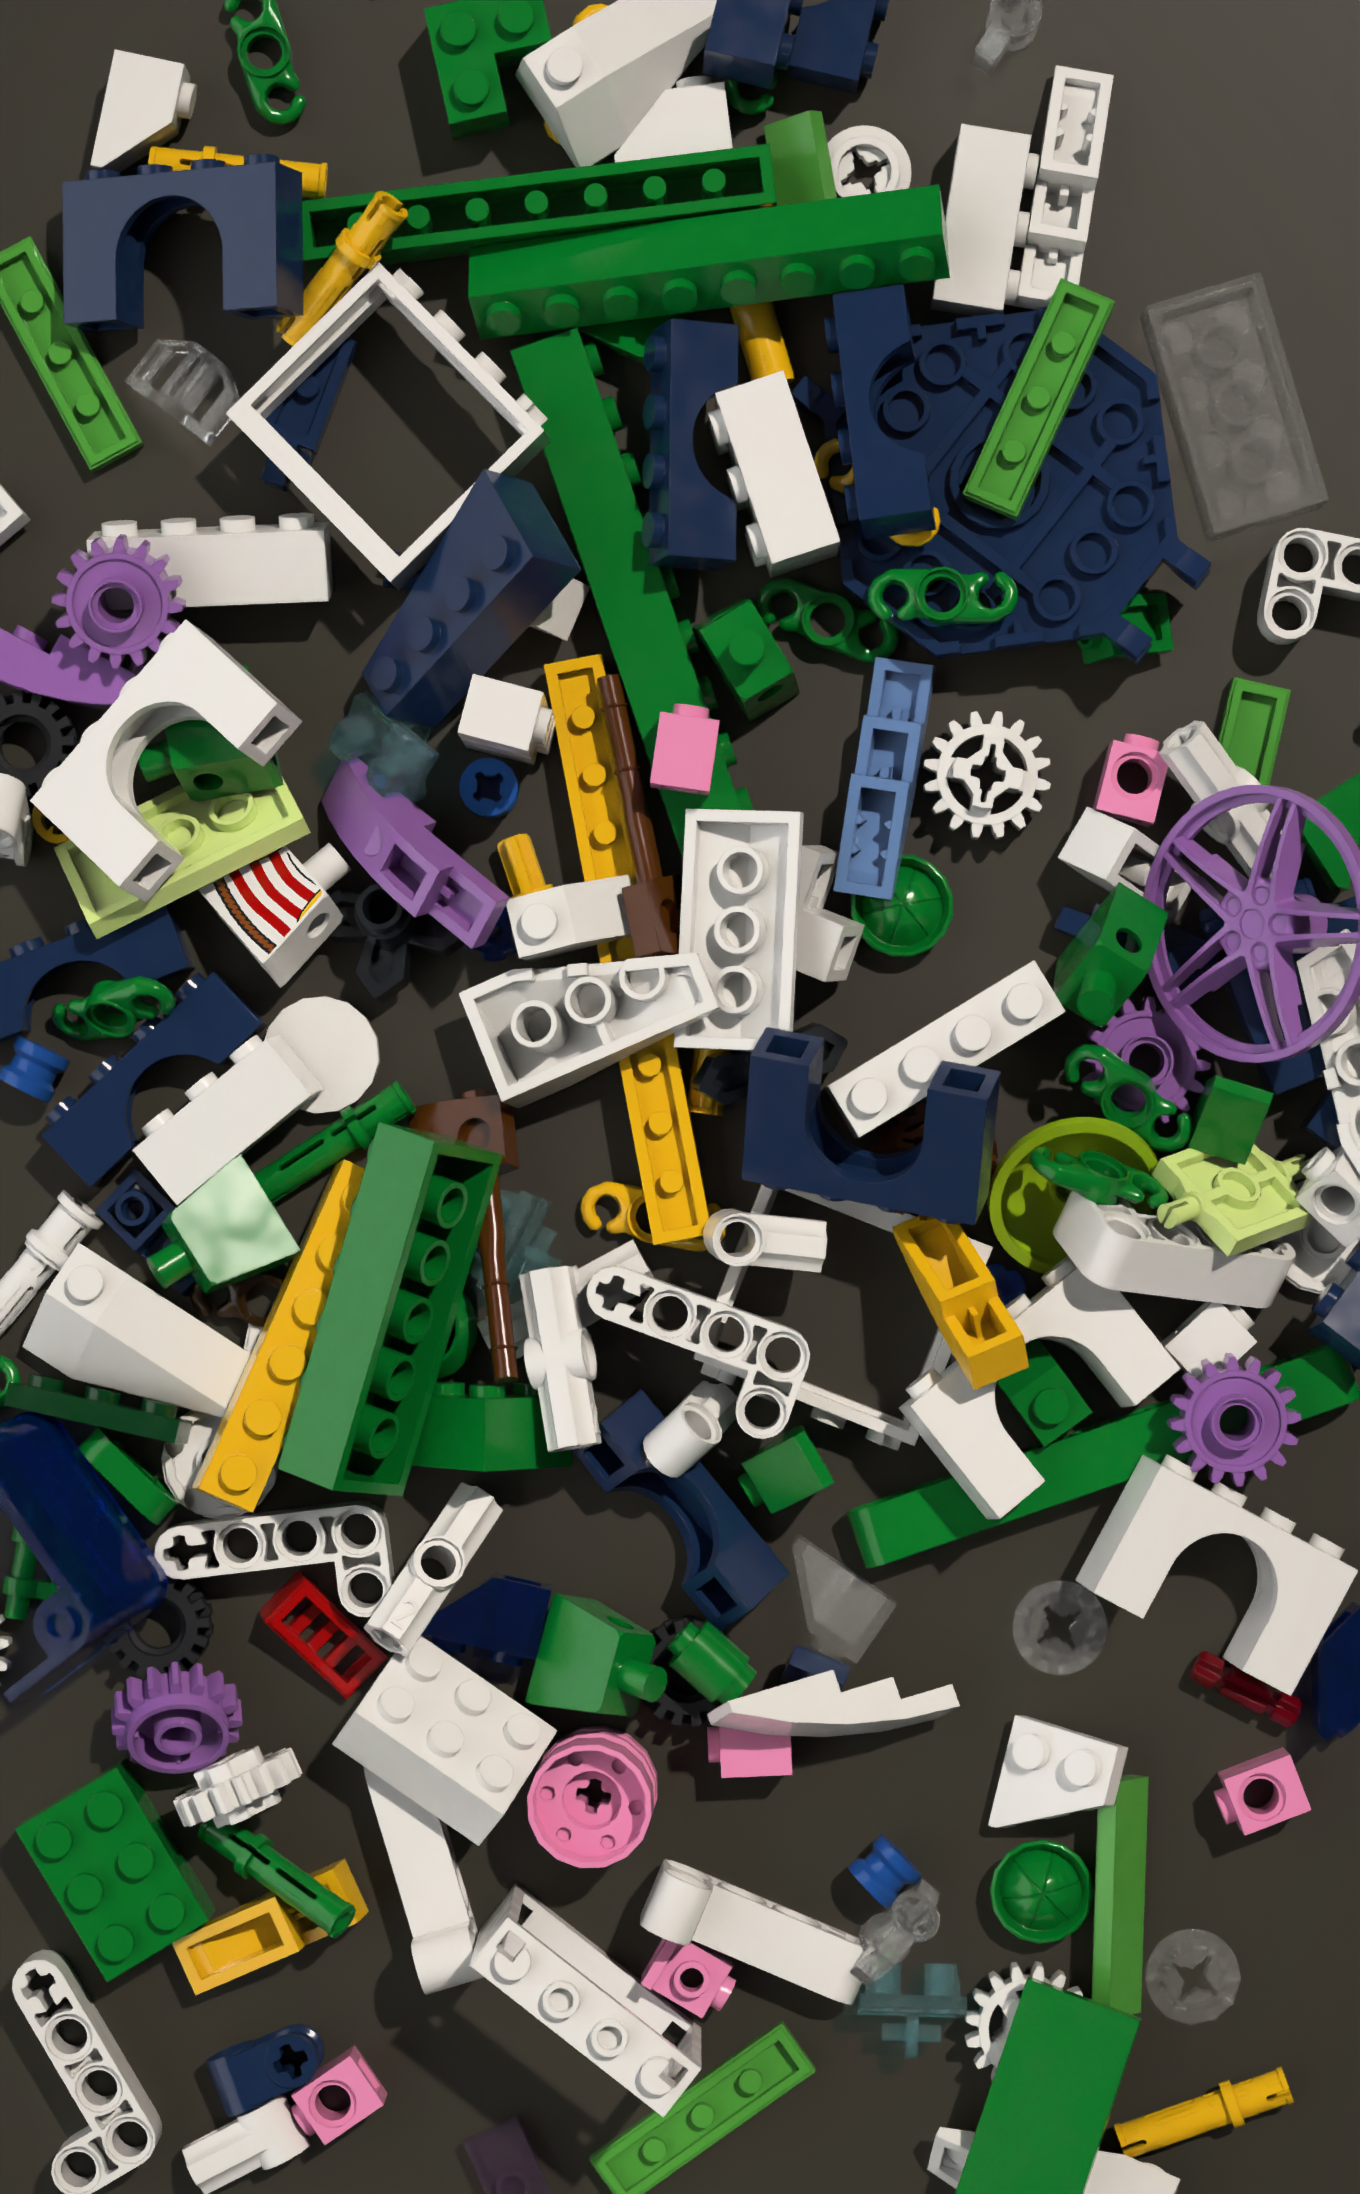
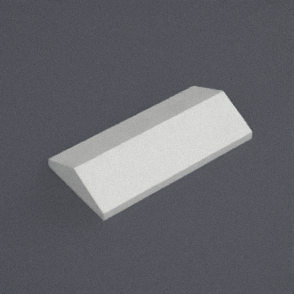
M686 809L679 954H699L721 1009L675 1032L674 1047L753 1051L766 1027L793 1032L803 812Z

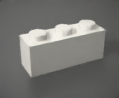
M961 124L945 214L950 278L934 281L930 305L931 310L978 316L1003 312L1004 304L1015 306L1021 271L1010 269L1013 247H1025L1030 212L1019 211L1023 188L1034 190L1040 154L1029 153L1032 135Z
M473 674L457 733L466 748L534 765L538 752L548 755L555 732L556 721H554L555 715H552L553 710L548 707L544 692Z
M280 1034L264 1041L258 1035L250 1038L229 1056L235 1064L219 1079L213 1071L208 1073L185 1092V1095L191 1102L175 1115H173L169 1108L165 1109L141 1129L146 1139L136 1146L133 1151L176 1205L184 1202L240 1154L243 1156L323 1090L322 1086Z

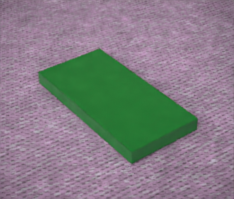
M1027 1978L955 2194H1084L1142 2018L1038 1979Z

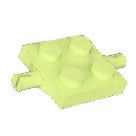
M1255 1144L1245 1165L1192 1148L1163 1157L1157 1164L1152 1176L1171 1195L1174 1201L1161 1204L1158 1207V1220L1160 1223L1166 1221L1164 1227L1168 1229L1187 1221H1195L1227 1257L1309 1226L1313 1216L1295 1200L1299 1191L1294 1181L1307 1178L1302 1173V1170L1310 1159L1304 1161L1306 1155L1297 1154L1284 1161H1275L1274 1158L1261 1151Z

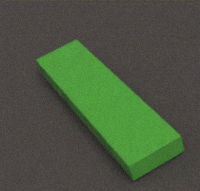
M29 236L1 251L0 304L92 473L144 446L85 334L81 329L64 324L63 294L32 237Z
M1060 278L962 493L963 498L1018 521L1115 308L1114 300Z
M1129 1774L1121 1776L1114 1806L1099 1808L1097 1812L1091 2000L1133 2015L1141 2013L1149 1776Z
M781 2019L691 2083L664 2118L653 2110L591 2154L589 2160L613 2194H644L815 2073L816 2067Z

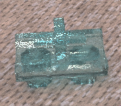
M368 691L354 696L348 717L334 725L328 743L329 750L340 760L350 761L360 757L367 763L369 767L366 776L369 785L382 797L401 792L413 803L425 797L427 791L425 787L426 778L439 756L426 743L431 727L385 717L376 698Z
M500 1189L505 1227L507 1279L511 1283L508 1287L510 1293L516 1278L520 1280L519 1275L538 1270L541 1266L547 1268L560 1267L562 1260L548 1253L557 1232L542 1225L552 1202L524 1190H521L518 1194ZM477 1243L468 1274L478 1280L476 1287L482 1289L484 1279Z
M871 1961L865 1980V1991L858 1996L857 2015L905 2016L904 2024L882 2023L881 2035L882 2041L904 2042L905 2059H917L918 2042L941 2043V2025L919 2024V2017L963 2019L964 2015H967V1997L960 1996V1981L956 1964L925 1963L923 1995L901 1994L902 1963Z

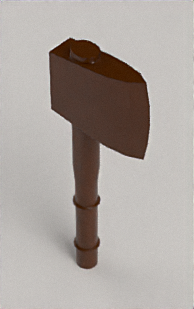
M620 674L602 676L597 678L602 703L600 711L604 713L615 766L613 774L617 776L624 822L637 884L622 888L636 958L679 954L682 874L663 877L652 820L640 775L642 767L638 765L627 712L629 704L625 702Z
M475 1089L463 1092L461 1099L416 1106L417 1112L409 1115V1128L448 1135L503 1154L477 1243L482 1261L484 1284L481 1288L485 1290L491 1348L488 1351L492 1353L494 1381L506 1383L518 1380L515 1352L518 1347L514 1343L508 1288L511 1283L507 1279L505 1227L499 1176L519 1169L513 1106L501 1102L499 1094L490 1095V1091L487 1089Z

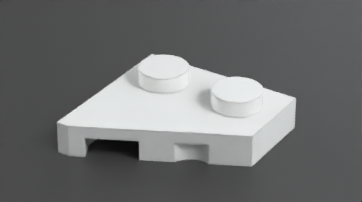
M1015 1715L988 1826L1009 1828L1016 1826V1824L1035 1820L1052 1819L1078 1811H1090L1114 1806L1128 1747L1032 1717Z

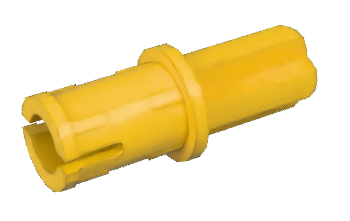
M527 833L505 838L498 843L497 849L513 894L510 899L553 888L552 884L546 885L531 838Z

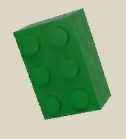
M126 1759L121 1760L35 1812L15 1828V1831L106 1982L111 1981L205 1924L216 1911L215 1906Z

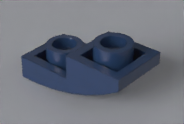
M135 1169L95 1210L135 1252L141 1254L145 1259L172 1243L164 1231L162 1223L178 1206L138 1169ZM189 1274L172 1284V1286L180 1295L187 1297L190 1294L192 1285L196 1281L192 1274Z

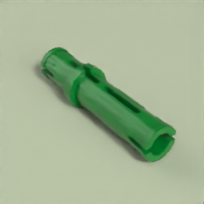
M396 1079L391 1085L356 1108H353L351 1105L345 1107L340 1111L342 1117L253 1174L272 1205H274L287 1194L318 1176L361 1146L366 1151L375 1137L379 1122L395 1125L410 1114L416 1113L417 1109L403 1086Z
M213 1819L202 1822L197 1834L199 1840L204 1844H208L234 1863V1872L245 1880L254 1878L280 1897L285 1903L328 1933L327 1935L332 1938L340 1936L351 1924L356 1912L355 1906L341 1899L315 1880L309 1873L303 1871L274 1850V1842L263 1833L254 1835L239 1823L225 1825L217 1829Z

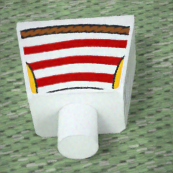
M327 843L303 864L285 845L203 886L199 891L221 920L281 988L341 923L343 915L326 891L350 872L351 868L330 843Z

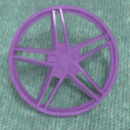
M1243 785L1219 791L1205 798L1181 817L1162 842L1150 868L1143 897L1165 910L1167 892L1173 873L1176 870L1189 886L1224 920V926L1184 963L1174 975L1168 960L1163 929L1148 971L1152 986L1160 1003L1178 1028L1196 1044L1215 1055L1229 1060L1249 1063L1275 1062L1296 1057L1319 1045L1343 1023L1360 996V850L1348 830L1333 813L1313 798L1299 791L1274 785ZM1255 803L1275 804L1262 836L1249 880L1218 854L1211 855L1193 840L1209 822L1231 809ZM1288 808H1289V812H1288V815H1287L1285 824H1284V826H1283V823H1284V820H1285V817H1286V813H1287V810H1288ZM1306 818L1315 823L1339 851L1352 880L1357 908L1341 907L1340 904L1320 903L1318 899L1311 895L1294 894L1305 844L1301 843ZM1182 854L1228 890L1224 898L1203 876H1198L1181 859ZM1327 918L1358 920V931L1327 933ZM1356 944L1350 972L1338 997L1317 1022L1305 1031H1302L1298 1006L1302 1005L1292 954L1310 953L1318 947ZM1222 948L1227 954L1226 958L1215 964L1180 991L1179 986L1197 969H1201ZM1245 968H1248L1256 1002L1270 1044H1251L1229 1038L1209 1026L1196 1014L1190 1005L1207 992H1215ZM1281 1027H1282V1030H1283V1033H1284V1036H1285V1040H1284V1038H1283V1034H1282V1031H1281Z

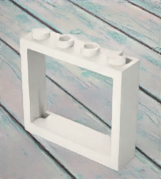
M378 262L226 414L399 591L429 561L473 485L399 557L265 420L380 305L388 300L521 435L488 470L515 477L551 440L541 427L548 418L524 393L515 401L502 388L500 384L507 378L502 370L483 351L476 358H473L459 344L466 335L457 324L442 310H439L432 316L417 301L424 294L422 289L400 268L391 275Z
M761 1184L750 1213L769 1215L778 1190L769 1189ZM792 1189L785 1190L892 1233L893 1226L916 1217L908 1213L901 1215L899 1213L886 1212L874 1205L848 1200L829 1201L818 1194ZM745 1226L735 1252L741 1250L746 1244L748 1235ZM968 1237L986 1265L993 1247ZM729 1265L716 1297L717 1301L733 1306L749 1265L739 1267ZM728 1317L718 1318L709 1329L710 1341L715 1347H717ZM939 1328L919 1377L933 1367L938 1374L946 1368L951 1350ZM696 1352L693 1355V1359L704 1363L700 1373L725 1384L733 1386L737 1376L743 1379L746 1376V1370ZM802 1381L796 1400L814 1406L810 1417L840 1429L844 1428L846 1420L869 1428L865 1436L866 1439L897 1451L901 1442L915 1446L919 1433L904 1415L902 1419H899ZM757 1395L763 1399L778 1404L775 1398H773L770 1395Z
M515 1883L480 1928L470 1966L664 2118L701 2070V2027L653 1989L649 1990L642 1986L639 1978L523 1887ZM523 1903L532 1912L520 1925L518 1920ZM672 2021L686 2031L677 2045L672 2044L662 2036Z

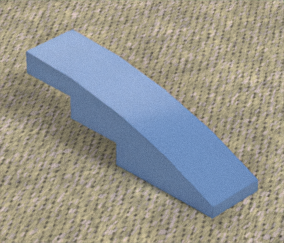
M881 657L875 658L867 715H863L855 774L851 773L833 891L893 900L926 734L936 666Z

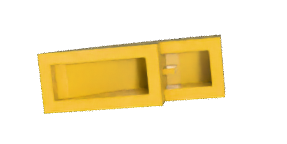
M920 1216L893 1226L895 1239L939 1330L973 1389H979L1029 1368L1024 1336L1000 1300L994 1277L959 1224L942 1223L935 1217L930 1216L926 1221L920 1220Z
M345 1858L310 1873L315 1880L344 1901L355 1906V1916L349 1926L358 1923L369 1912ZM270 1891L206 1922L173 1942L172 1945L196 1996L299 1952L305 1945L328 1936V1933Z

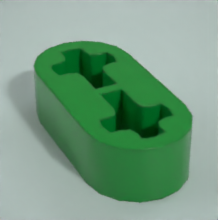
M97 1427L78 1446L84 1457L143 1516L155 1525H159L179 1505V1502L169 1489L107 1429Z

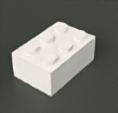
M784 371L715 393V410L707 413L709 418L707 424L718 456L729 453L733 467L726 469L728 475L726 481L732 499L737 501V511L746 508L748 510L752 524L745 526L747 532L745 533V538L755 567L766 564L769 576L772 578L837 556L840 538Z
M420 1636L407 1657L394 1652L332 1745L480 1846L503 1817L558 1730L423 1636Z

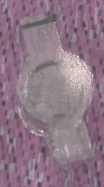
M991 0L989 13L985 20V34L973 51L971 64L990 77L1006 53H1017L1025 50L1036 36L1038 24L1042 17V4L1045 0Z
M157 339L125 380L132 389L208 446H211L231 420L226 412L240 399L231 370L195 341ZM175 353H185L186 356L160 390L157 391L152 388V383ZM222 377L225 389L200 422H198L192 415Z
M922 1878L908 1890L899 1894L893 1900L888 1912L879 1913L869 1918L862 1925L859 1932V1942L863 1952L853 1965L850 1973L869 1987L890 1969L902 1962L909 1955L912 1945L916 1942L929 1941L938 1932L940 1926V1914L936 1907L940 1892Z

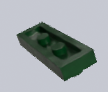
M31 1373L28 1384L9 1382L4 1402L5 1406L174 1444L188 1443L192 1420L176 1417L178 1408L176 1405L143 1399L141 1409L120 1405L121 1393L86 1386L84 1396L62 1392L64 1380Z

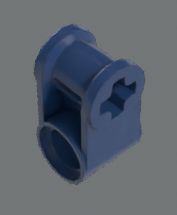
M297 2023L288 2025L258 2039L247 2040L226 2048L205 2060V2063L227 2116L233 2117L257 2108L274 2097L309 2082L323 2061L325 2048L323 2039L315 2029L309 2025ZM289 2044L294 2052L304 2050L307 2054L300 2067L295 2059L285 2061L282 2057Z

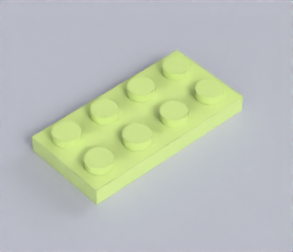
M284 779V785L276 788L200 802L190 800L182 785H179L137 806L146 821L185 857L147 903L120 888L71 840L54 847L61 866L96 939L310 834L311 832Z

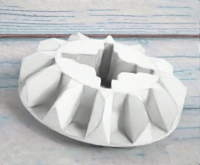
M854 126L841 131L827 143L837 198L871 193L869 189L866 190L861 182L853 185L851 183L842 185L847 182L848 177L854 174L853 152L856 153L859 160L862 159L867 167L875 164L880 166L887 163V165L881 167L880 172L874 175L875 193L909 188L911 182L909 156L902 143L888 131L875 126Z

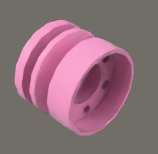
M608 1726L581 1727L561 1736L544 1754L527 1795L528 1821L538 1843L557 1860L578 1868H604L628 1857L644 1839L658 1799L657 1771L647 1750L629 1734ZM591 1779L602 1781L601 1789L606 1793L603 1794L600 1802L590 1801V1791L583 1789L588 1787Z

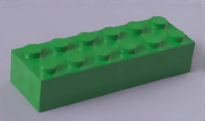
M383 1122L378 1123L375 1137L368 1148L367 1164L358 1195L351 1206V1219L341 1253L334 1264V1277L324 1311L317 1322V1335L307 1369L300 1380V1393L293 1417L283 1438V1451L277 1469L332 1491L403 1497L503 1154L448 1135Z

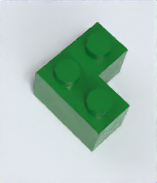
M459 0L423 8L452 138L457 139L510 127L498 69L520 65L523 57L552 39L544 1Z
M436 1382L412 1466L481 1472L572 1467V1450L548 1452L538 1391L533 1389L530 1382L513 1383V1394H505V1385L499 1384L469 1385L468 1394L465 1393L464 1382Z

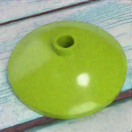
M1095 1117L1061 1119L1031 1131L1007 1151L997 1165L990 1182L988 1213L998 1241L1012 1258L1029 1269L1045 1274L1058 1262L1068 1257L1067 1253L1055 1239L1053 1229L1071 1190L1057 1186L1041 1176L1030 1164L1029 1154L1035 1147L1047 1146L1051 1152V1156L1048 1159L1055 1162L1054 1155L1059 1152H1065L1079 1158L1083 1151H1098L1152 1176L1159 1163L1156 1155L1150 1146L1129 1128L1107 1119ZM1144 1194L1145 1198L1141 1203L1134 1204L1128 1201L1136 1213L1157 1216L1158 1209H1151L1147 1203V1199L1150 1198L1149 1195Z

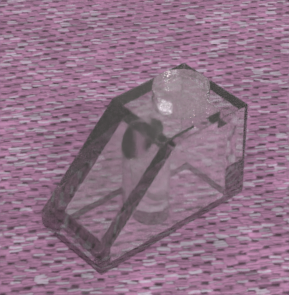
M797 1533L791 1544L807 1630L815 1635L810 1644L827 1657L841 1662L844 1656L857 1664L896 1608L895 1599Z

